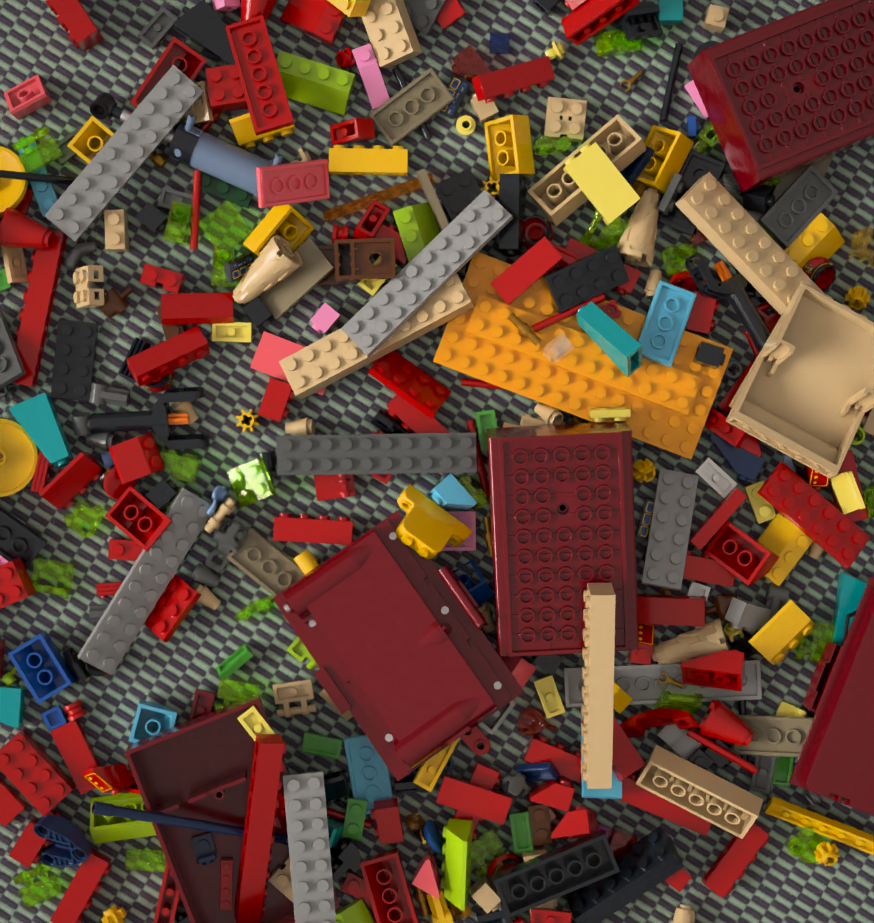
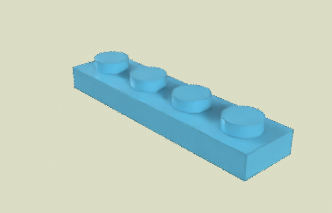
M34 137L15 144L27 173L49 175ZM30 181L41 213L46 218L44 215L58 200L52 183Z

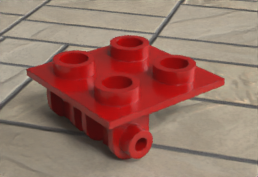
M353 474L314 475L317 501L356 496Z

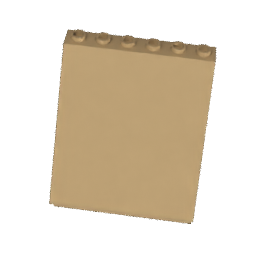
M802 284L795 291L729 404V407L732 409L726 422L828 478L837 475L864 414L874 408V322L870 321L867 316L852 311L849 306L834 301L831 296L816 291L813 286Z

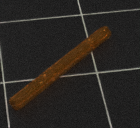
M428 173L427 175L430 179L431 184H433V176L431 173ZM417 177L323 211L322 214L324 220L329 222L370 206L373 200L381 203L420 189L422 186Z

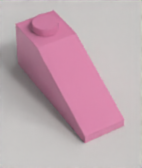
M367 44L353 49L352 54L372 109L375 110L390 98L371 44Z

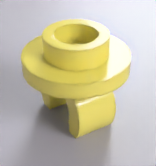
M556 41L552 42L553 48L545 52V55L549 56L550 60L557 56L563 59L565 58L564 53H566L561 42L557 43Z
M728 622L724 626L723 631L730 641L734 642L733 636L737 634L743 638L742 630L732 627V622Z

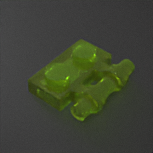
M47 126L35 129L34 133L25 138L24 136L19 138L18 142L12 145L16 152L23 148L24 153L18 155L27 173H32L63 156L53 137L45 139L44 136L51 133ZM39 140L40 144L30 149L29 144Z
M550 136L539 137V140H536L534 144V155L565 152L569 149L571 140L567 136L561 137L560 140L551 139Z
M465 475L458 479V482L477 502L474 505L477 509L487 503L485 499L487 497L480 488L476 489L471 485L472 480L469 476Z
M814 622L813 630L808 634L812 636L811 647L806 646L807 636L804 635L795 647V651H797L796 659L804 660V654L810 653L809 661L818 662L826 642L833 643L835 625Z
M220 678L217 697L223 698L224 703L216 702L215 710L230 705L231 700L240 701L258 694L259 684L229 678L223 681Z
M493 828L472 841L471 868L476 864L480 865V868L475 871L479 878L485 873L487 875V868L493 860L501 855L511 854L508 849H505L503 852L498 850L503 846V842ZM493 853L495 857L486 863L484 859Z
M41 863L36 865V868L20 872V875L13 878L16 885L22 882L25 887L19 890V893L26 908L63 893L64 890L57 874L48 876L47 871L52 870L53 867ZM38 875L41 877V880L32 883L31 878Z

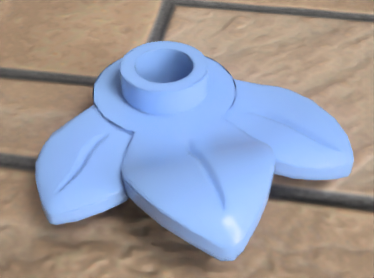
M217 485L211 496L213 503L206 512L209 514L208 519L217 512L219 504L225 502L228 496L226 486Z

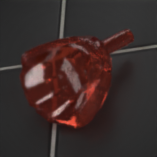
M533 708L524 709L519 714L517 720L518 731L522 735H536L544 728L556 730L555 725L547 724L545 718Z

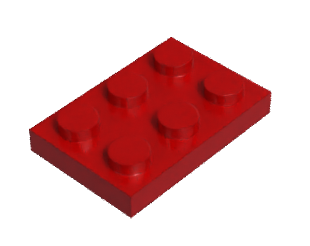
M175 573L144 622V625L162 641L167 643L198 601L201 594Z

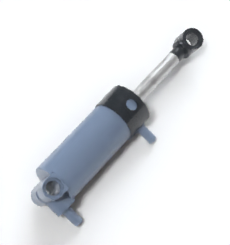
M106 92L100 93L90 105L91 114L100 120L106 117L109 119L114 117L125 122L132 114V112L118 107L114 97ZM189 114L187 121H182L176 131H171L164 139L170 143L168 149L169 158L205 172L258 197L256 167L279 165L283 158L282 154L276 153L274 161L271 159L269 161L211 135L205 130L194 126L196 118L194 114Z

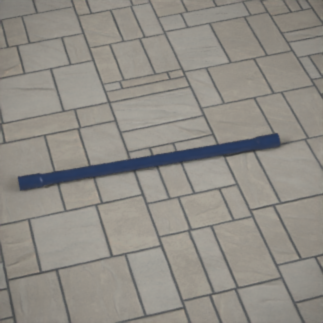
M94 801L92 805V814L116 816L243 837L244 827L114 806L113 804ZM272 832L274 833L275 843L288 846V834Z

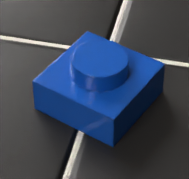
M688 116L687 137L695 139L696 134L700 132V123L696 122V116Z
M61 705L41 713L49 731L68 723Z

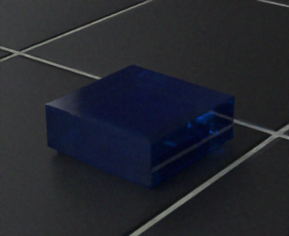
M490 33L489 54L509 55L510 33Z

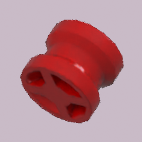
M333 224L332 244L337 239H349V225L340 227L338 224Z
M81 699L63 707L64 711L69 715V722L87 714V711L82 707L83 702Z

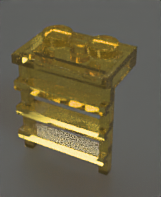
M867 226L853 234L850 241L852 246L847 255L848 257L858 256L859 262L867 260L870 262L869 266L874 267V258L871 257L874 256V251L866 248L874 229Z

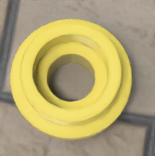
M461 116L456 122V129L462 135H470L475 130V121L470 116ZM468 122L470 126L463 128L462 124Z

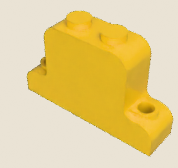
M411 484L401 492L397 499L398 505L405 510L406 515L396 529V536L403 544L411 547L425 559H433L443 550L446 543L454 547L460 546L472 533L471 529Z

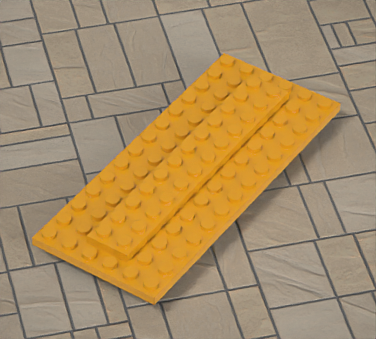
M480 252L471 259L463 285L475 308L448 321L433 359L434 363L592 423L600 422H595L594 418L589 417V408L629 407L631 417H626L625 421L632 430V438L687 459H692L733 348L684 330L671 367L642 357V366L627 377L577 324V314L536 332L535 334L541 339L537 346L525 335L522 336L518 332L519 329L508 319L512 313L530 327L558 314L545 279L542 276L508 305L490 283L510 267L511 264ZM605 300L603 302L596 304V306L599 307L601 304L605 305L609 303V301ZM617 305L622 314L619 318L612 320L638 341L646 315ZM701 341L724 348L723 354L726 357L722 366L719 365V368L712 369L693 362L698 344ZM606 418V421H603V422H619V421H614V418Z

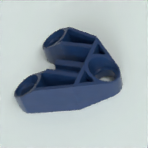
M43 816L34 826V831L39 837L56 842L47 846L40 855V860L49 867H74L86 861L92 853L91 846L79 826L61 816Z

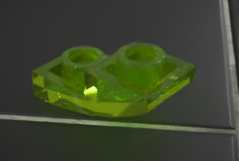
M269 595L253 601L239 611L234 618L239 622L242 619L247 621L254 613L252 611L253 608L258 613L262 610L266 612L273 605L271 600L274 597Z

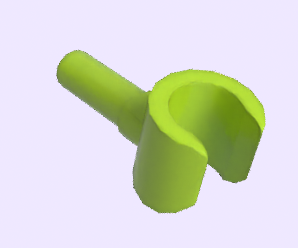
M15 666L3 676V681L6 685H10L17 680L13 676L17 672Z

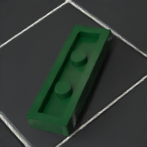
M202 172L201 191L247 209L249 208L253 194Z

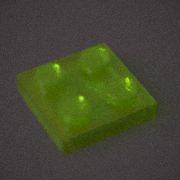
M229 200L199 221L200 228L221 256L252 233Z
M261 457L227 471L241 508L276 494Z

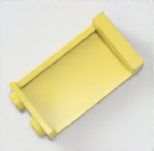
M596 142L592 145L588 143L580 149L581 154L575 158L573 155L564 162L566 166L563 170L569 174L602 215V220L606 225H609L636 203L640 197Z

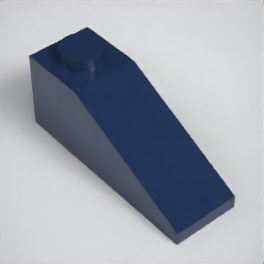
M709 434V440L732 471L738 474L737 478L746 483L749 480L755 481L765 460L740 447L739 449L714 434Z

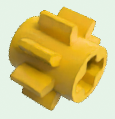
M490 176L488 182L482 181L485 188H481V192L484 190L488 192V186L492 187L495 185L496 192L492 191L489 194L494 199L496 196L499 197L500 179L494 181L492 176Z
M855 286L849 288L848 293L845 295V301L849 302L848 306L850 308L861 310L867 307L871 295L867 294V289Z
M242 409V415L236 416L240 422L236 426H242V432H246L247 428L254 432L253 426L260 425L256 422V418L259 415H253V409H250L248 413ZM245 416L252 417L251 425L243 423Z
M648 458L645 461L637 460L633 464L634 479L639 483H642L643 480L645 482L651 481L656 474V467L653 465V462Z
M829 841L821 842L814 851L817 862L819 864L824 863L825 866L834 865L838 861V857H840L836 844L831 845Z
M113 905L103 911L105 916L102 917L101 921L103 923H125L123 918L127 914L123 907L118 908L116 905Z

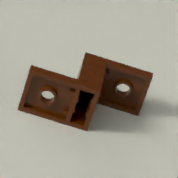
M395 238L334 240V245L319 246L335 266V269L316 286L358 285V280L396 279ZM374 253L381 256V261L378 264H372L369 261L370 256Z

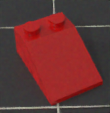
M289 0L280 21L333 46L347 15L328 0Z
M132 486L126 489L105 515L106 518L146 552L151 549L173 522L152 501Z
M734 649L730 651L723 650L681 662L683 684L742 692L745 675L744 653Z

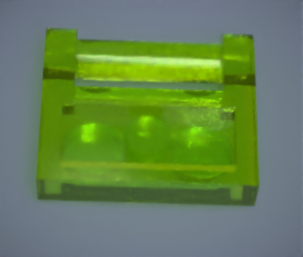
M595 209V215L585 234L581 235L579 242L597 251L611 244L617 245L628 222L617 217L609 225L605 224L598 239L594 241L591 237L603 218L598 210Z
M35 557L31 579L35 591L59 595L64 599H68L75 564ZM39 578L63 582L64 588L38 584Z
M662 691L654 709H680L694 716L698 706L702 705L703 696L696 693L694 695H685Z

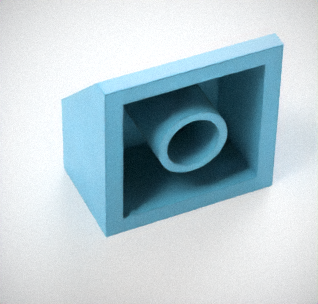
M451 473L427 493L429 499L443 509L467 511L477 504L474 498Z
M140 699L129 742L135 743L174 727L178 712L161 704Z

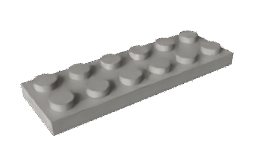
M660 468L641 584L677 591L681 590L698 475Z

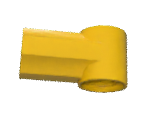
M308 549L294 558V561L304 575L319 566L318 558L312 555Z
M441 889L439 898L426 893L432 912L433 923H454L453 915L450 908L448 909L443 890Z

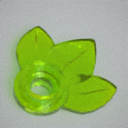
M687 243L680 244L678 247L669 246L665 248L662 252V261L666 264L665 272L667 276L671 278L675 273L687 271L685 260L694 255L697 249ZM671 253H674V254H675L674 259L670 260V259H669L670 254H671Z
M79 499L75 504L74 514L64 515L65 523L70 529L76 530L81 537H91L96 532V525L103 519L102 506L96 505L91 508L87 502ZM85 524H88L90 526V530L88 532L84 531L83 529Z
M806 827L801 829L796 837L788 841L787 850L792 856L799 857L804 863H817L814 851L818 844L826 841L819 835H813L812 827ZM796 844H799L798 848H793Z

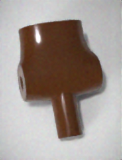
M127 286L118 293L114 288H111L104 294V305L99 306L100 310L109 319L120 314L128 307L124 299L133 290Z
M736 593L714 596V606L706 607V616L717 613L721 621L726 620L725 616L732 597L737 598Z

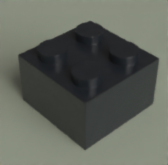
M470 168L434 185V189L451 222L482 193Z

